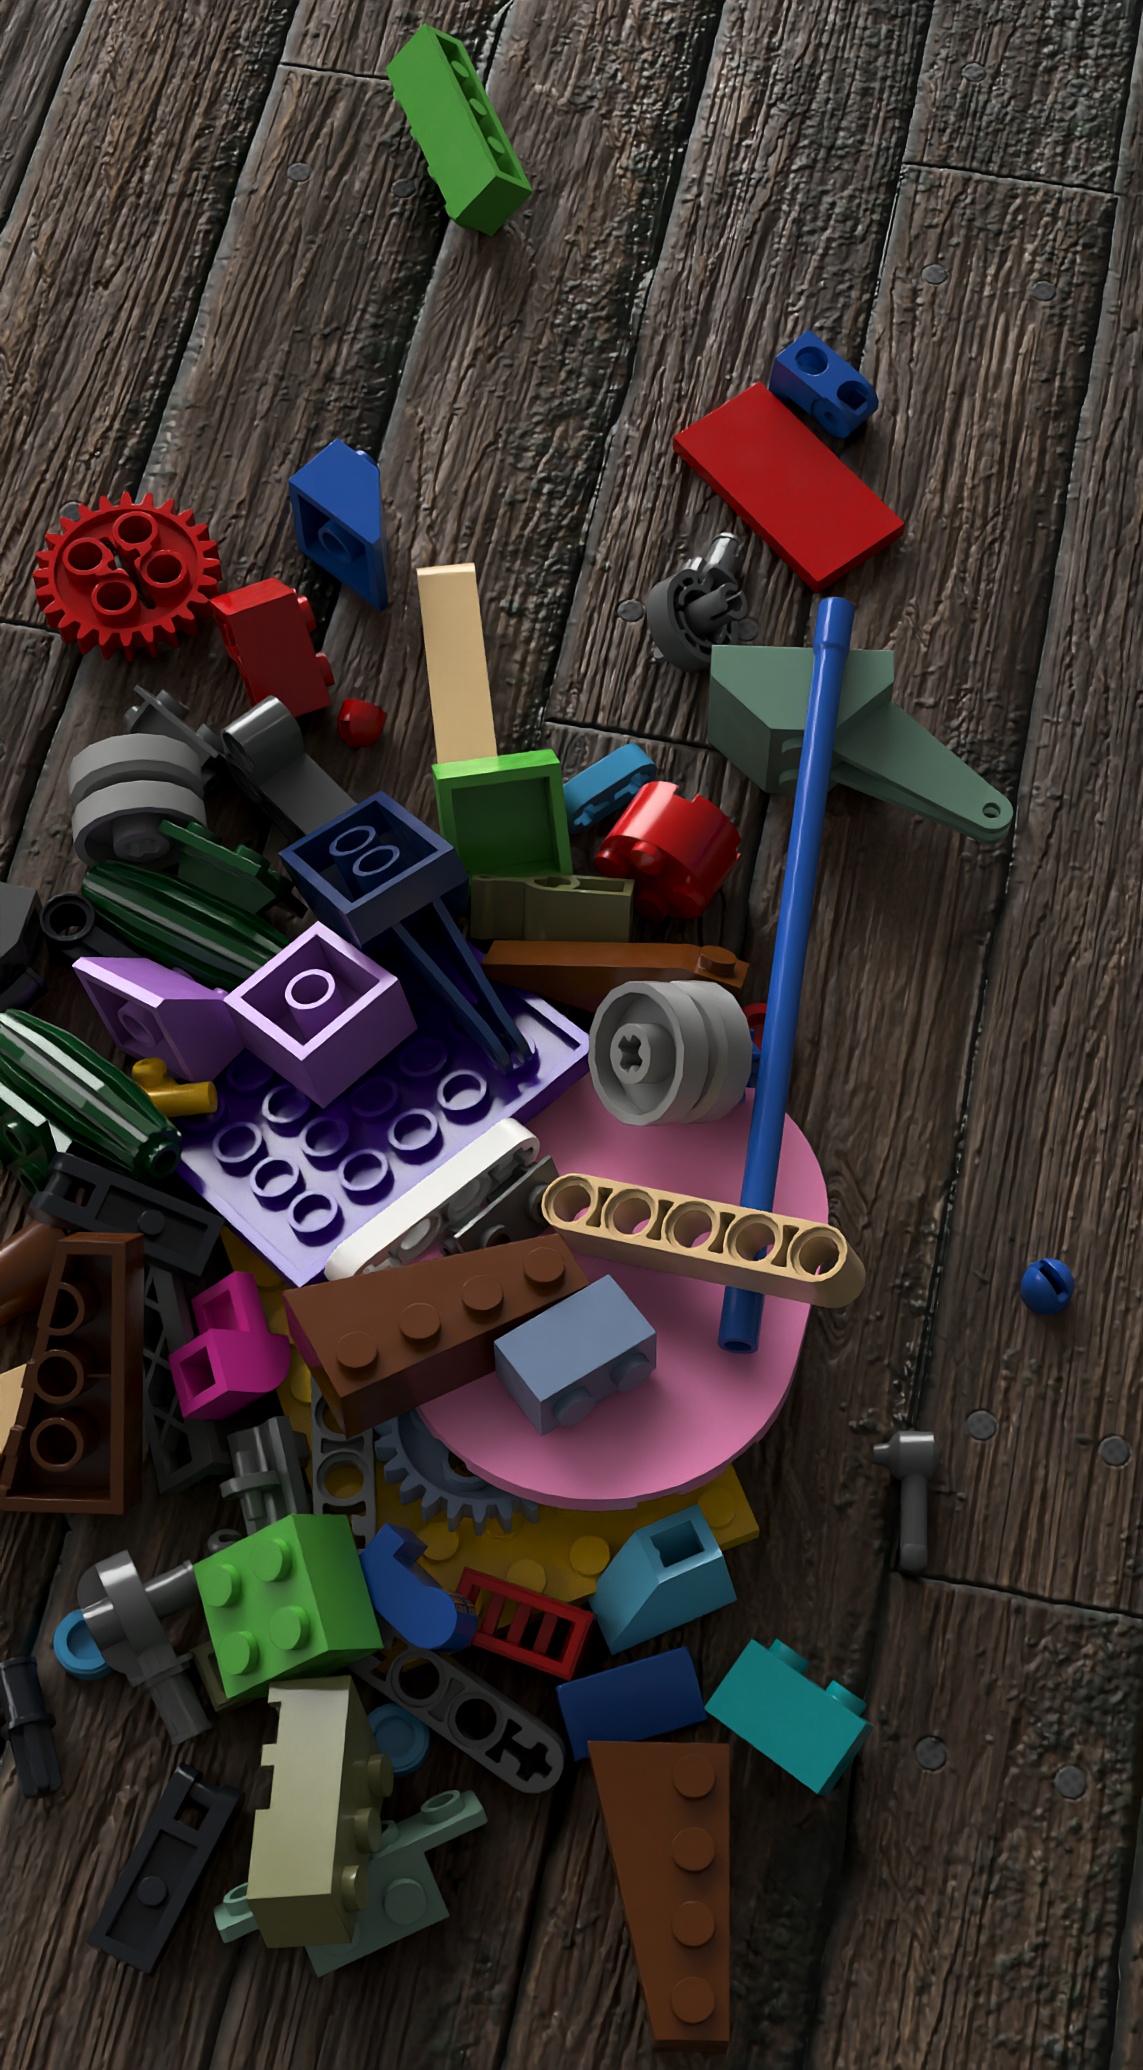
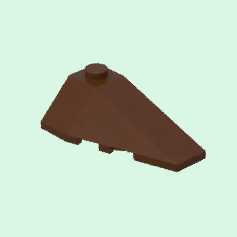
M494 940L480 967L489 979L596 1014L597 1008L609 992L629 981L669 983L672 981L698 980L714 982L731 993L738 1002L750 964L737 960V957L729 950L712 945L698 947L691 944Z

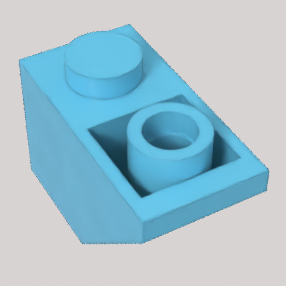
M698 1503L634 1531L596 1581L597 1592L587 1598L592 1612L598 1614L597 1623L612 1655L737 1601L724 1556Z

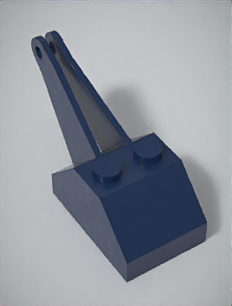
M381 790L278 853L290 879L319 922L380 966L396 959L479 1044L503 1075H506L514 1067L501 1042L485 1020L416 942L417 939L424 935L434 934L496 1032L512 1050L514 1055L522 1063L533 1057L526 1039L504 1009L452 919L468 908L469 877L455 847Z

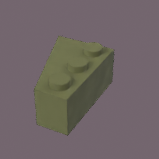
M351 1675L271 1681L268 1704L276 1708L279 1716L277 1744L263 1745L261 1767L264 1771L274 1770L270 1809L256 1810L246 1901L267 1948L351 1943L358 1911H364L368 1904L369 1882L367 1870L371 1853H377L381 1845L382 1829L379 1816L383 1798L389 1797L393 1790L394 1773L392 1761L387 1753H381Z

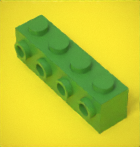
M424 23L385 68L395 90L393 96L409 120L412 127L410 129L412 138L421 147L429 164L427 168L428 173L435 183L438 184L447 203L445 210L448 216L462 228L468 229L471 227L492 236L533 193V190L462 41Z

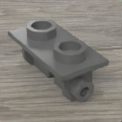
M136 685L134 690L145 701L140 707L133 706L125 713L122 722L127 727L126 734L164 735L186 743L198 754L204 793L212 792L221 780V776L218 774L219 770L224 764L227 765L221 735L205 723L198 730L185 720L186 716L190 713V709L166 690L162 689L156 697Z
M547 1155L539 1163L533 1161L528 1166L519 1164L513 1169V1174L486 1197L489 1205L487 1208L482 1209L475 1206L457 1223L448 1225L443 1230L444 1238L438 1243V1247L444 1257L536 1238L551 1224L543 1216L542 1198L548 1186L560 1177L552 1157Z

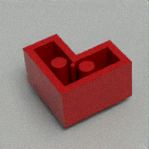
M272 577L209 599L227 655L237 663L251 707L257 705L267 696L272 695L281 701L295 718L332 704L327 687L335 684L333 673L324 652L321 651L315 654L308 632L316 629V623L311 607L304 595L298 597L294 588L290 589L278 579Z

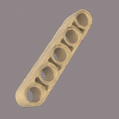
M474 563L416 568L437 763L443 764L498 756Z
M569 1173L558 1177L548 1186L543 1194L541 1204L543 1216L574 1251L583 1255L826 1308H840L850 1304L860 1295L865 1286L866 1272L863 1263L837 1228L828 1224L580 1173ZM590 1207L582 1218L573 1221L576 1214L582 1209ZM650 1219L642 1231L631 1235L634 1228L640 1222ZM712 1232L708 1240L702 1245L691 1248L695 1239L701 1234ZM774 1245L769 1255L761 1260L753 1261L755 1254L762 1247ZM839 1258L836 1265L829 1272L815 1275L819 1265L825 1260Z

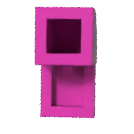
M234 1271L191 1299L200 1336L167 1356L182 1416L187 1419H225L274 1390L284 1381L291 1361L288 1335L269 1334L252 1273Z

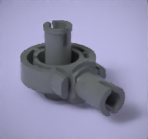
M725 532L716 535L705 560L700 557L689 559L688 562L683 564L680 572L662 580L652 588L647 600L646 613L649 630L656 644L653 656L658 662L669 661L682 671L700 673L711 668L712 645H737V620L746 615L747 600L742 591L732 597L730 595L738 590L735 574L748 552L746 544L743 543L739 545L735 555H733L741 539L737 535Z
M125 1549L96 1563L85 1571L78 1583V1603L90 1633L109 1667L119 1673H125L132 1689L139 1686L141 1692L149 1690L171 1737V1744L174 1747L207 1731L213 1725L211 1721H208L187 1673V1670L192 1668L190 1661L196 1657L193 1651L178 1658L176 1657L161 1620L199 1601L202 1602L190 1560L143 1583L128 1550Z

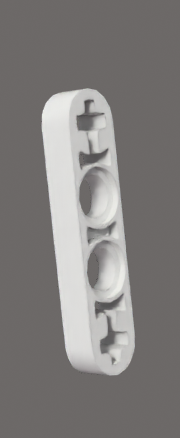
M507 1118L498 1122L344 1240L334 1250L326 1263L324 1272L326 1278L329 1281L408 1265L444 1237L443 1230L448 1225L457 1223L475 1206L481 1208L487 1203L486 1197L513 1174L514 1168L519 1164L528 1166L531 1162L535 1161L540 1149L539 1139L514 1118Z

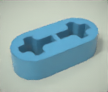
M626 744L563 785L568 833L577 834L590 828L631 801L643 785L653 781L656 776L657 767L637 744Z

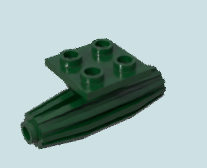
M163 819L157 829L180 849L178 876L112 858L107 859L105 863L101 862L99 865L92 867L87 872L81 886L82 895L93 905L95 914L132 944L148 951L157 962L171 969L178 967L188 973L198 983L212 990L216 987L221 988L229 994L292 943L290 939L260 918V916L273 906H277L303 919L308 910L291 893L295 886L293 882L270 869L271 862L243 845H238L235 852L221 846L220 844L223 840L218 835L195 822H190L185 830Z
M12 1008L6 1009L5 1013H0V1170L7 1167L17 1175L20 1183L32 1198L36 1192H44L50 1179L46 1170L54 1153L60 1151L72 1154L76 1149L84 1156L139 1183L151 1184L154 1183V1180H161L174 1172L181 1160L183 1150L181 1146L183 1141L182 1134L136 1081L73 1034L21 1010L17 1011ZM70 1196V1202H73L72 1196Z

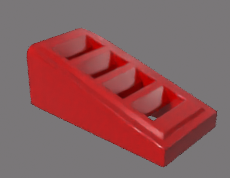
M464 1566L456 1592L469 1598L474 1607L481 1588L493 1592L481 1628L476 1630L470 1644L568 1681L575 1680L598 1614ZM507 1598L518 1601L519 1604L507 1637L503 1639L494 1635ZM537 1608L545 1611V1615L533 1649L521 1645L533 1609ZM561 1617L572 1621L560 1657L556 1658L548 1655V1651Z

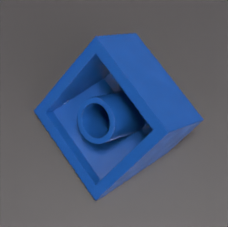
M336 438L288 480L298 548L381 612L389 605L387 537L380 470L367 453L361 450L355 452Z

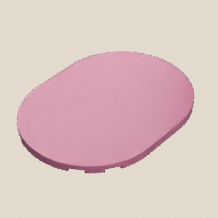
M589 1072L524 1126L540 1142L539 1153L534 1162L539 1163L545 1156H551L560 1177L569 1173H580L740 1206L756 1088L746 1087L744 1103L736 1104L728 1115L709 1123L683 1124L672 1122L667 1125L636 1126L622 1123L605 1109L594 1089L591 1072ZM785 1113L772 1213L828 1224L829 1206L826 1185L820 1165L809 1142L797 1124ZM488 1203L483 1205L481 1208H487L489 1206ZM590 1207L582 1209L576 1214L573 1221L582 1218ZM650 1219L640 1222L634 1228L631 1235L642 1231ZM550 1225L537 1237L558 1232ZM712 1232L701 1234L695 1239L691 1248L702 1245L708 1240ZM444 1237L409 1264L444 1257L438 1247V1243ZM567 1244L591 1284L610 1274L657 1332L656 1368L652 1370L649 1377L633 1390L628 1392L618 1390L598 1402L592 1411L580 1422L569 1427L560 1425L544 1436L540 1435L498 1380L496 1371L415 1408L422 1422L435 1439H440L452 1453L463 1460L469 1471L499 1489L533 1502L571 1510L610 1511L637 1508L638 1502L654 1500L676 1492L684 1495L707 1484L723 1474L725 1467L744 1453L753 1443H758L777 1418L788 1397L796 1373L812 1304L765 1294L758 1350L749 1354L733 1353L723 1350L717 1345L725 1285L583 1255L574 1251ZM768 1245L767 1255L771 1253L774 1245ZM823 1263L819 1265L815 1275H820Z

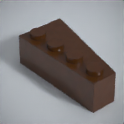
M560 1233L285 1290L282 1293L289 1333L346 1439H349L496 1371L495 1340L586 1288L591 1283Z

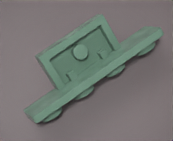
M457 1790L440 1793L427 1800L421 1806V1812L396 1824L393 1820L381 1821V1845L377 1853H371L367 1870L369 1882L368 1904L364 1911H358L352 1942L305 1946L317 1977L323 1976L450 1916L424 1852L471 1831L488 1821L485 1811L473 1790H468L461 1794ZM248 1882L228 1892L223 1899L224 1903L213 1909L217 1928L224 1943L259 1929L246 1901Z

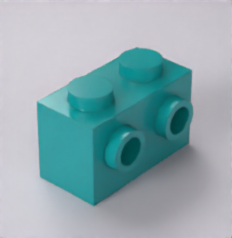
M777 1638L769 1649L751 1639L703 1709L815 1793L828 1796L875 1728L860 1716L867 1704L834 1680H832L826 1690L803 1674L810 1665V1662Z

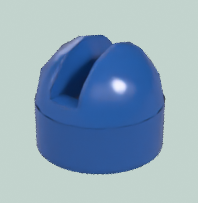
M1044 1258L1031 1264L1026 1269L1020 1284V1294L1025 1305L1032 1311L1042 1315H1053L1064 1310L1074 1292V1279L1069 1267L1059 1260ZM1042 1273H1048L1063 1292L1057 1295L1048 1279Z

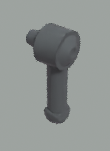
M899 1430L889 1442L873 1445L872 1463L887 1467L895 1479L901 1481L900 1566L915 1572L927 1566L928 1482H931L933 1473L939 1467L940 1449L934 1441L933 1432Z

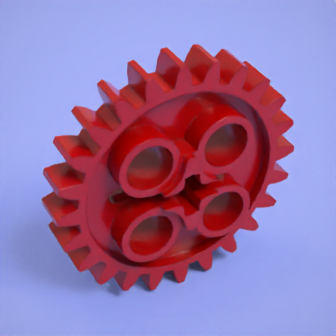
M124 492L120 505L112 506L105 496H100V510L92 512L88 507L80 504L78 505L81 518L79 521L74 522L71 519L61 517L59 522L63 535L46 533L44 537L48 551L36 552L35 556L39 570L33 571L32 576L37 589L35 594L40 611H44L50 629H59L62 642L65 644L77 638L80 651L85 655L96 645H100L103 660L107 661L112 657L116 648L124 650L128 662L133 661L136 649L139 647H145L147 653L154 658L157 657L158 642L164 640L169 646L176 649L179 647L176 635L178 631L182 630L187 634L195 636L198 633L195 617L210 619L212 617L209 599L220 596L218 582L223 580L216 541L210 540L208 526L206 523L196 525L194 513L191 509L177 515L175 501L171 498L164 502L160 508H156L152 493H147L140 505L132 504L129 492ZM104 543H109L116 551L123 569H117L113 553L109 548L107 549ZM135 583L140 584L143 598L154 609H147L138 597L134 586Z

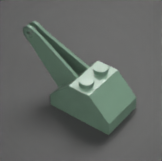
M712 645L707 740L765 793H781L795 798L814 665L813 648ZM850 649L844 664L828 791L838 783H841L973 838L979 843L991 845L1004 840L1009 833L1013 816V807L1010 801L891 700L894 685V651Z

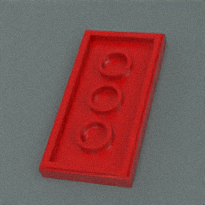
M760 381L673 436V450L816 594L904 535L905 523Z

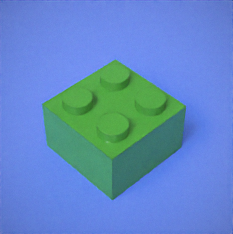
M552 749L431 765L440 835L455 847L469 877L468 897H471L473 874L485 873L516 878H528L538 874L573 875L561 764Z
M290 1514L193 1565L227 1699L268 1697L271 1681L325 1677L384 1648L347 1515Z

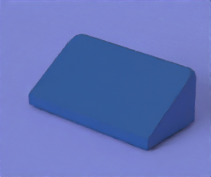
M687 1646L555 1687V1697L575 1762L588 1758L587 1741L642 1742L708 1720L706 1711L703 1709L704 1703Z

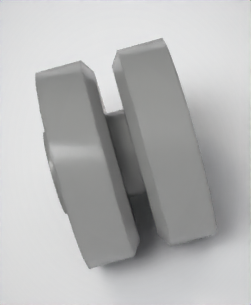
M137 733L114 736L91 744L73 758L68 769L70 800L74 810L71 818L73 843L78 858L91 868L99 865L101 862L105 863L107 859L111 858L162 872L179 868L180 849L157 829L163 819L185 830L190 822H195L208 829L206 811L203 800H201L204 795L198 754L186 743L170 737Z
M698 980L672 981L669 983L629 981L612 989L597 1008L589 1032L588 1063L594 1089L605 1109L622 1123L636 1126L667 1125L672 1122L683 1124L709 1123L728 1115L743 1097L751 1074L752 1040L747 1018L735 997L717 983Z

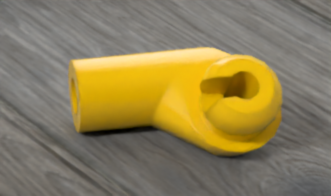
M157 1057L142 1059L133 1066L132 1075L135 1081L168 1118L214 1113L217 1111V1091L212 1081L179 1085L171 1076L167 1075L166 1063Z

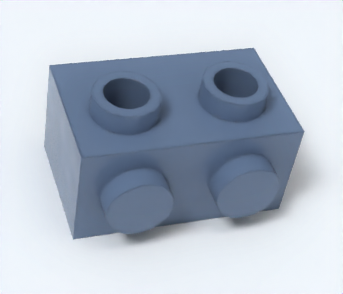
M608 1274L495 1340L496 1377L540 1435L544 1436L560 1425L569 1427L580 1422L592 1411L595 1404L618 1390L628 1392L641 1385L649 1377L652 1370L656 1368L657 1332L612 1276Z

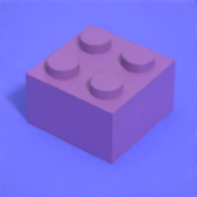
M319 921L223 999L245 1048L323 1109L418 1029L399 979Z

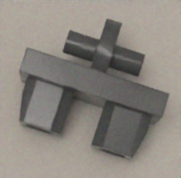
M276 1416L258 1426L227 1435L235 1478L225 1481L220 1485L221 1494L224 1500L240 1499L248 1536L290 1514H314L313 1493L306 1494L301 1469L307 1467L308 1461L311 1458L307 1436L302 1432L292 1431L289 1416Z

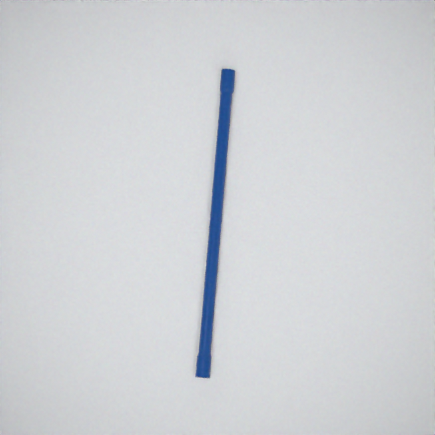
M839 597L823 599L818 606L813 642L814 665L740 1198L741 1207L770 1213L773 1212L844 664L849 655L855 607L850 601ZM768 1246L762 1247L755 1254L753 1261L765 1258ZM730 1286L725 1287L717 1345L721 1349L739 1354L754 1353L758 1350L765 1294Z

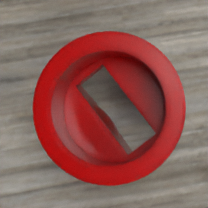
M345 699L342 702L337 717V732L348 746L355 748L359 746L363 748L375 744L381 736L388 717L387 713L369 702L358 699Z

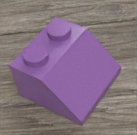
M80 957L72 965L117 1048L138 1060L151 1057L162 1059L167 1066V1075L184 1084L213 1081L245 1048L223 1001L229 993L218 987L212 991L196 983L188 973L178 967L170 970L148 958Z

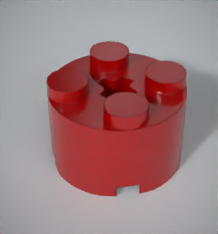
M663 781L650 782L639 789L603 841L600 852L594 860L596 868L606 877L635 879L634 907L642 916L655 922H663L667 915L681 919H692L702 915L741 856V853L736 852L737 847L741 843L739 832L718 807L698 794L692 802L674 795L679 786Z

